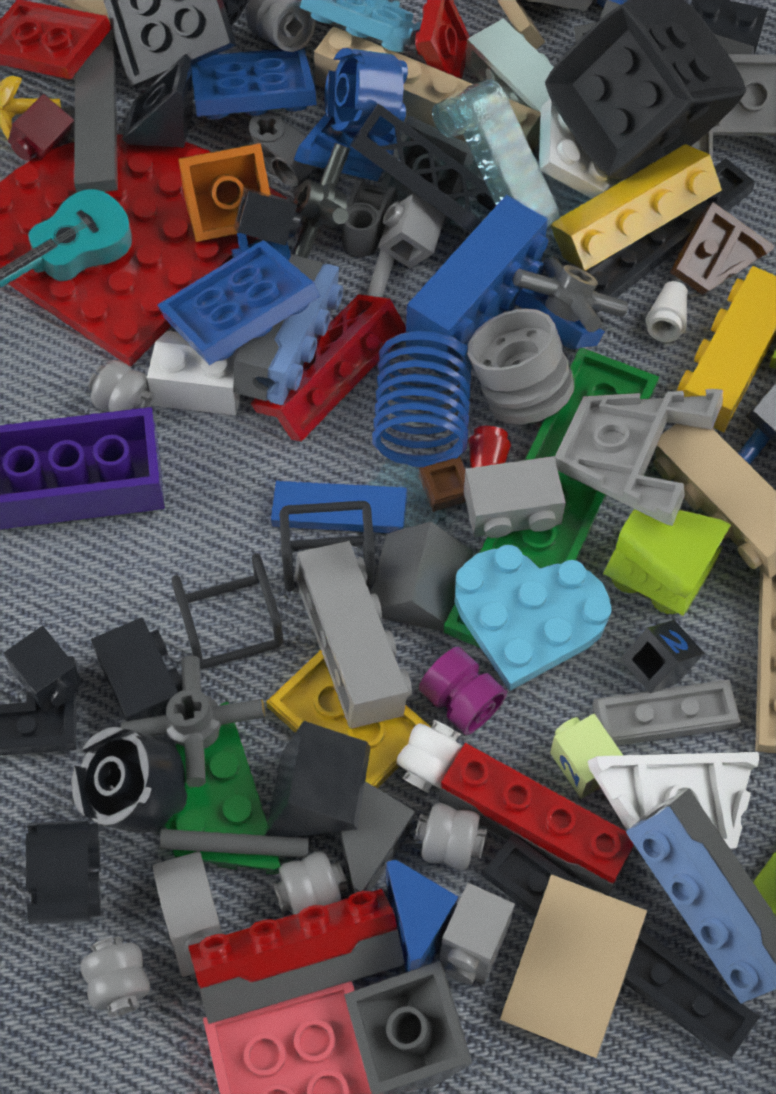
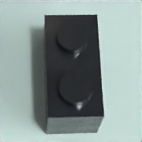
M143 617L92 638L91 642L96 657L125 721L166 715L168 702L175 694L182 691V679L176 667L167 670L162 657L168 655V651L158 629L149 632Z

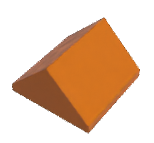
M261 143L179 159L184 197L196 242L239 233L235 230L234 223L244 187L270 194Z

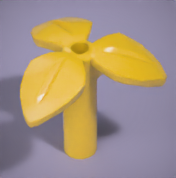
M16 76L6 77L0 82V128L7 139L12 127V118L16 114H23L38 99L14 98L22 79ZM50 99L61 108L60 99Z

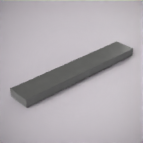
M112 29L75 74L74 184L76 192L88 189L103 192L118 190L116 42Z

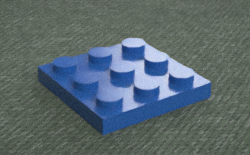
M304 47L295 52L271 49L218 54L192 65L197 117L205 116L208 119H221L230 113L245 112L247 115H262L268 110L281 108L296 112L306 109L307 106L317 105L316 90Z
M262 240L158 304V307L170 325L210 366L216 361L229 358L237 348L253 338L266 335L274 325L290 315L303 312L309 303L321 296L311 279L266 241Z

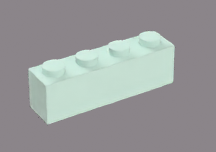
M504 18L467 39L465 66L491 92L541 112V106L550 99L545 81L554 68L543 53H539L525 39L524 35L518 33Z

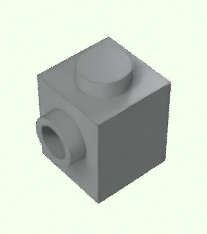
M414 193L399 204L397 202L393 203L383 217L385 227L378 248L408 268H412L434 254L445 214Z

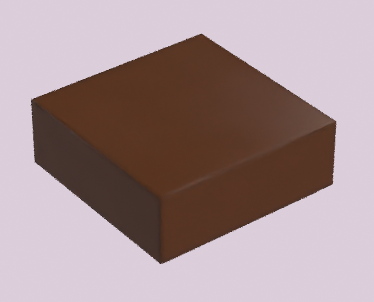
M461 457L419 468V478L433 512L466 503L464 495L466 469Z

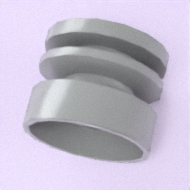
M517 309L504 312L486 321L474 332L468 342L467 355L481 383V389L486 397L489 409L495 418L505 423L523 425L541 421L559 411L568 403L574 392V377L569 368L567 357L562 352V343L555 323L548 314L536 309Z

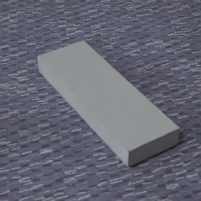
M730 679L666 688L651 694L645 691L597 698L592 703L594 714L616 746L735 729L741 723Z

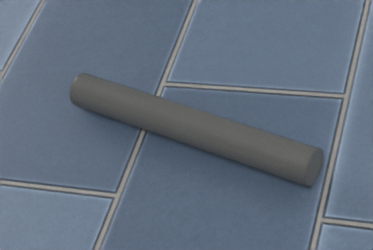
M161 829L160 849L306 858L308 856L309 838Z

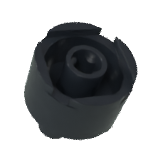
M110 727L93 735L84 745L81 751L87 753L83 758L81 767L74 766L71 779L74 803L84 817H88L102 826L135 833H148L162 827L174 814H178L184 809L187 802V792L184 788L185 770L177 747L172 742L129 729Z
M88 820L28 823V833H26V889L31 894V904H27L29 925L91 921V917L101 916L99 871L91 872V869H100L98 823L89 824Z

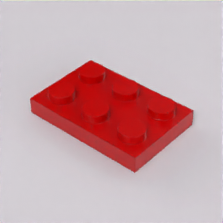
M16 0L0 19V65L71 80L112 29L111 24L105 15L31 1Z

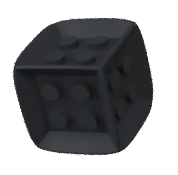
M628 0L601 18L558 61L545 81V86L553 105L576 140L597 167L606 175L615 179L628 178L685 144L689 146L694 145L739 103L746 92L744 81L736 65L706 22L685 0Z

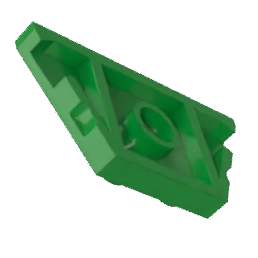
M229 702L221 703L219 706L227 705ZM236 724L221 725L216 741L204 749L206 783L203 786L190 787L186 784L185 747L176 744L185 770L184 788L187 792V802L180 813L174 814L165 823L166 828L171 830L265 835L267 821ZM173 850L175 858L198 852ZM200 851L203 863H213L220 868L237 870V867L266 870V874L277 875L281 867L278 856Z

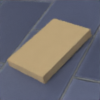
M551 875L500 1020L597 1058L647 910Z

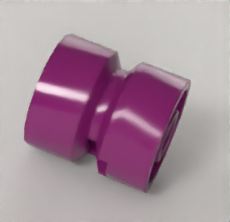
M457 646L442 655L428 669L419 684L418 690L437 708L447 707L446 717L464 735H470L481 728L497 712L506 699L508 691L490 674L484 673L479 675V664L461 647Z

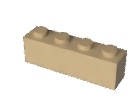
M675 424L661 434L655 448L656 459L653 463L659 474L665 480L671 481L673 479L675 482L684 484V499L693 509L698 510L701 508L709 517L722 519L731 524L723 539L729 537L738 546L740 556L750 568L756 569L759 567L769 579L776 574V490L713 428L710 430L682 424Z

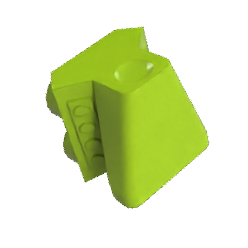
M633 509L621 529L616 548L603 574L610 577L615 587L625 593L639 592L650 598L654 607L665 614L679 613L684 616L714 567L723 549L720 543L731 524L722 519L679 510L673 526Z

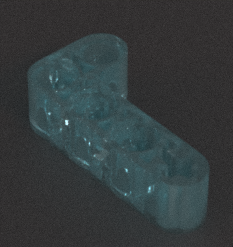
M486 79L465 87L433 106L432 117L434 123L444 136L453 138L463 134L496 206L508 195L548 218L547 230L550 229L551 224L560 218L557 205L502 87L493 79Z

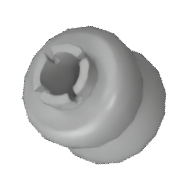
M114 360L106 366L100 365L95 370L99 375L93 373L89 380L88 387L92 391L91 402L99 410L113 412L151 407L153 403L154 393L149 390L147 375L143 372L132 370L123 361Z
M436 803L433 805L429 816L423 815V813L420 814L414 844L422 845L421 857L424 861L434 864L445 863L454 869L466 870L469 867L471 857L478 858V860L481 859L487 829L478 828L480 816L475 811L455 810L446 804Z
M315 852L302 861H291L283 864L279 869L281 882L272 883L282 914L291 910L294 915L312 905L324 906L341 901L340 892L348 891L347 883L344 882L346 879L339 861L337 860L335 863L330 864L323 852Z
M119 936L94 943L91 946L93 952L85 956L80 963L81 973L88 984L87 996L89 1004L95 1010H108L109 1017L135 1011L140 1007L138 1000L145 997L151 987L150 981L143 970V955L140 947L135 943H122L123 938Z

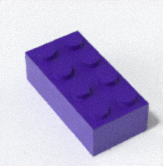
M152 407L0 425V530L165 509L158 434Z

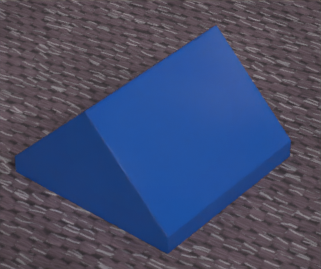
M398 860L386 862V895L395 915L396 928L405 962V973L427 966L433 961L442 945V938L457 907L458 896Z

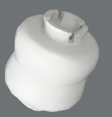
M433 720L434 723L431 728L421 723L414 726L408 745L402 749L397 757V764L407 770L402 779L427 793L430 792L429 789L432 785L439 789L441 788V781L463 747L456 742L461 734L436 720Z

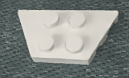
M758 752L596 756L588 760L590 771L626 830L636 824L655 806L690 788L731 850L737 848L742 830L741 816L747 810L751 794L746 791L751 769L758 767Z

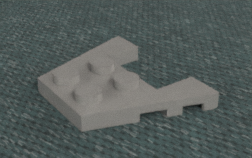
M728 54L744 81L746 92L739 103L691 147L710 154L713 162V135L776 136V55Z
M706 389V396L684 397L683 391H670L666 393L664 398L640 399V393L584 396L555 455L557 470L666 525L673 526L685 496L684 484L646 477L644 473L667 422L712 430L723 404V390Z

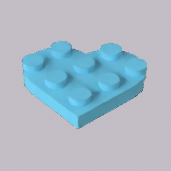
M302 0L300 5L301 9L311 12L313 19L322 23L331 24L336 22L346 26V31L356 37L367 38L370 36L382 40L381 45L394 52H403L405 45L415 44L416 33L420 31L421 22L412 23L414 14L400 8L399 1L391 3L388 0Z
M504 545L499 549L477 553L456 574L455 605L459 615L509 691L588 649L601 638L610 618V598L603 583L590 571L586 570L582 563L576 560H567L562 564H553L539 568L527 556L522 555L517 547Z

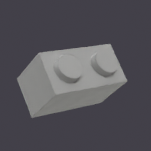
M554 456L466 469L464 495L474 537L486 535L490 538H499L512 531L526 529L545 531L562 523L566 502Z
M467 883L442 938L439 961L446 967L445 972L447 975L465 984L472 985L475 980L485 985L508 932L515 903Z

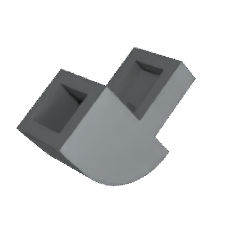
M200 851L152 865L165 922L182 977L195 974L188 946L199 943L210 935L223 934Z

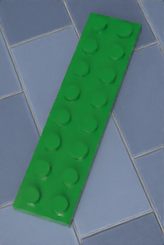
M579 348L570 366L574 377V392L568 403L555 414L545 418L525 460L555 457L584 396L640 393V399H651L657 387L659 376L588 349ZM558 471L566 502L562 523L545 531L526 529L512 531L499 538L487 537L480 553L491 549H499L504 545H513L521 551L522 555L527 556L539 568L553 564H562L567 560L577 561L607 495ZM454 604L444 625V633L480 648L461 619Z

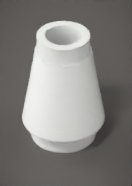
M671 281L666 283L646 316L645 322L648 332L658 341H675L687 328L688 291L686 286L680 282Z

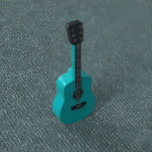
M88 189L73 194L62 203L50 219L35 225L29 231L28 237L32 250L0 268V288L32 269L36 273L45 271L55 280L67 281L86 268L108 264L121 258L128 252L132 244V234L126 212L113 197L103 191Z

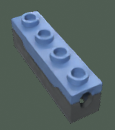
M291 255L289 262L315 283L321 297L309 303L303 312L290 315L274 325L266 335L253 338L242 345L234 359L233 392L264 401L269 400V402L279 405L284 404L290 390L296 391L302 379L304 362L310 363L316 351L318 335H325L330 321L331 309H338L343 295V286L338 284L339 267L330 264L324 265L322 262L296 255Z
M690 788L655 806L636 824L630 827L626 833L741 1004L776 989V916Z

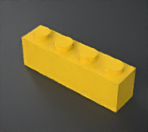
M685 144L551 222L550 226L562 257L586 271L720 192L722 189L710 154Z
M755 266L751 267L745 280L736 279L727 301L731 302L729 309L721 308L711 327V331L715 333L712 340L703 339L694 358V362L698 363L694 372L686 370L677 388V391H683L684 397L706 396V389L723 390V404L713 428L724 433L776 337V275Z

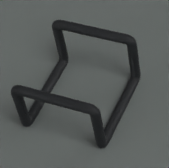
M347 501L287 505L280 510L281 552L286 591L291 592L294 589L292 549L319 548L350 541L351 545H363V557L367 573L366 585L373 586L375 582V548L372 512L368 502ZM362 510L364 536L290 541L289 514Z
M258 553L252 555L254 575L185 594L181 578L178 575L172 577L175 598L180 607L192 654L200 659V669L276 649L283 644L281 618L262 558ZM260 582L273 625L274 640L203 659L188 603Z

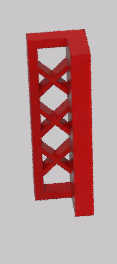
M358 294L329 323L325 335H318L316 351L310 363L304 362L303 374L298 389L296 391L290 390L283 405L255 398L250 404L256 413L277 417L290 439L302 442L379 362V350L385 342L406 332V326L391 299Z

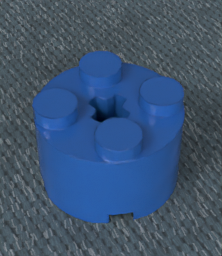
M343 48L338 51L333 60L340 61L336 71H328L324 94L327 117H334L336 123L331 125L333 130L358 133L377 104H380L404 122L406 107L402 101L404 83L408 75L407 63L387 53ZM380 116L367 135L385 136L393 129L394 125Z

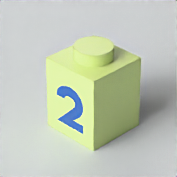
M595 714L581 721L578 717L572 718L558 727L555 731L550 754L581 799L601 788L589 769L588 760L596 756L623 755Z

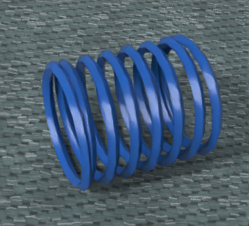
M416 330L395 336L386 341L379 350L380 362L378 363L379 375L377 376L376 416L373 419L375 430L372 433V444L383 456L407 466L425 467L453 458L456 459L465 452L468 442L467 428L469 423L472 369L466 345L447 334L436 331ZM415 339L430 340L450 346L459 353L463 362L449 352L434 347L410 346L399 348L390 353L388 351L394 344L401 341ZM404 354H431L451 361L458 366L459 370L456 372L450 367L434 361L415 359L400 361L393 365L389 361ZM410 367L431 368L449 374V376L436 377L415 373L404 374L399 372L398 369ZM401 382H410V383L418 384V385H438V386H433V387L412 386V385H408V384H403V383H401ZM394 386L397 390L391 392L388 387ZM451 390L454 393L448 396L440 392ZM417 395L432 397L435 399L414 400L401 396ZM393 400L397 404L390 406L387 401ZM450 404L453 407L447 410L439 407V405ZM414 409L433 413H411L402 410ZM391 413L397 417L388 419L386 415ZM447 417V418L450 419L451 421L448 422L447 420L441 419V418ZM422 422L431 423L438 426L411 427L407 425H402L401 423ZM391 427L397 431L409 434H434L449 429L454 433L445 438L431 441H411L397 438L387 433L385 429ZM381 436L396 445L409 448H432L445 445L457 438L459 440L452 448L443 452L429 455H411L386 447L381 442Z

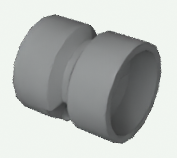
M250 0L246 12L247 25L254 34L289 52L301 50L310 42L314 35L316 23L315 19L311 17V12L300 8L301 1Z

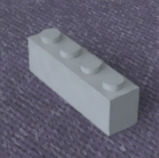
M350 541L297 552L295 580L349 728L352 729L403 716L407 697L412 694L410 677L406 669H399L395 659L397 655L395 639L390 630L384 631L381 623L382 610L380 601L375 593L370 594L366 585V566L362 557L356 558Z

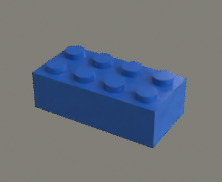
M506 195L407 304L406 332L416 330L440 332L452 336L468 348V342L479 327L504 311H512L517 305L515 301L522 287L513 284V277L518 269L542 275L544 271L542 258L548 245V238H546L548 218ZM420 339L406 341L405 347H434L449 352L463 362L456 350L442 343ZM407 354L416 360L434 361L453 370L457 366L447 359L431 354ZM431 369V370H433L434 372H436V373H438L439 375H441L442 377L449 375V374H446V373H444V372H441V371H438V370H435V369Z

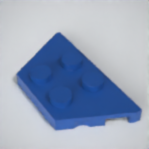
M326 113L299 145L294 160L299 163L325 169L335 143L350 148L341 173L378 182L385 172L350 146L357 133L333 130L331 125L336 124L334 117H327ZM394 127L385 136L367 135L369 139L379 146L397 143ZM390 149L386 151L393 155L395 149Z

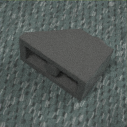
M365 782L358 830L339 832L352 894L359 891H372L386 870V862L392 861L414 827V810Z

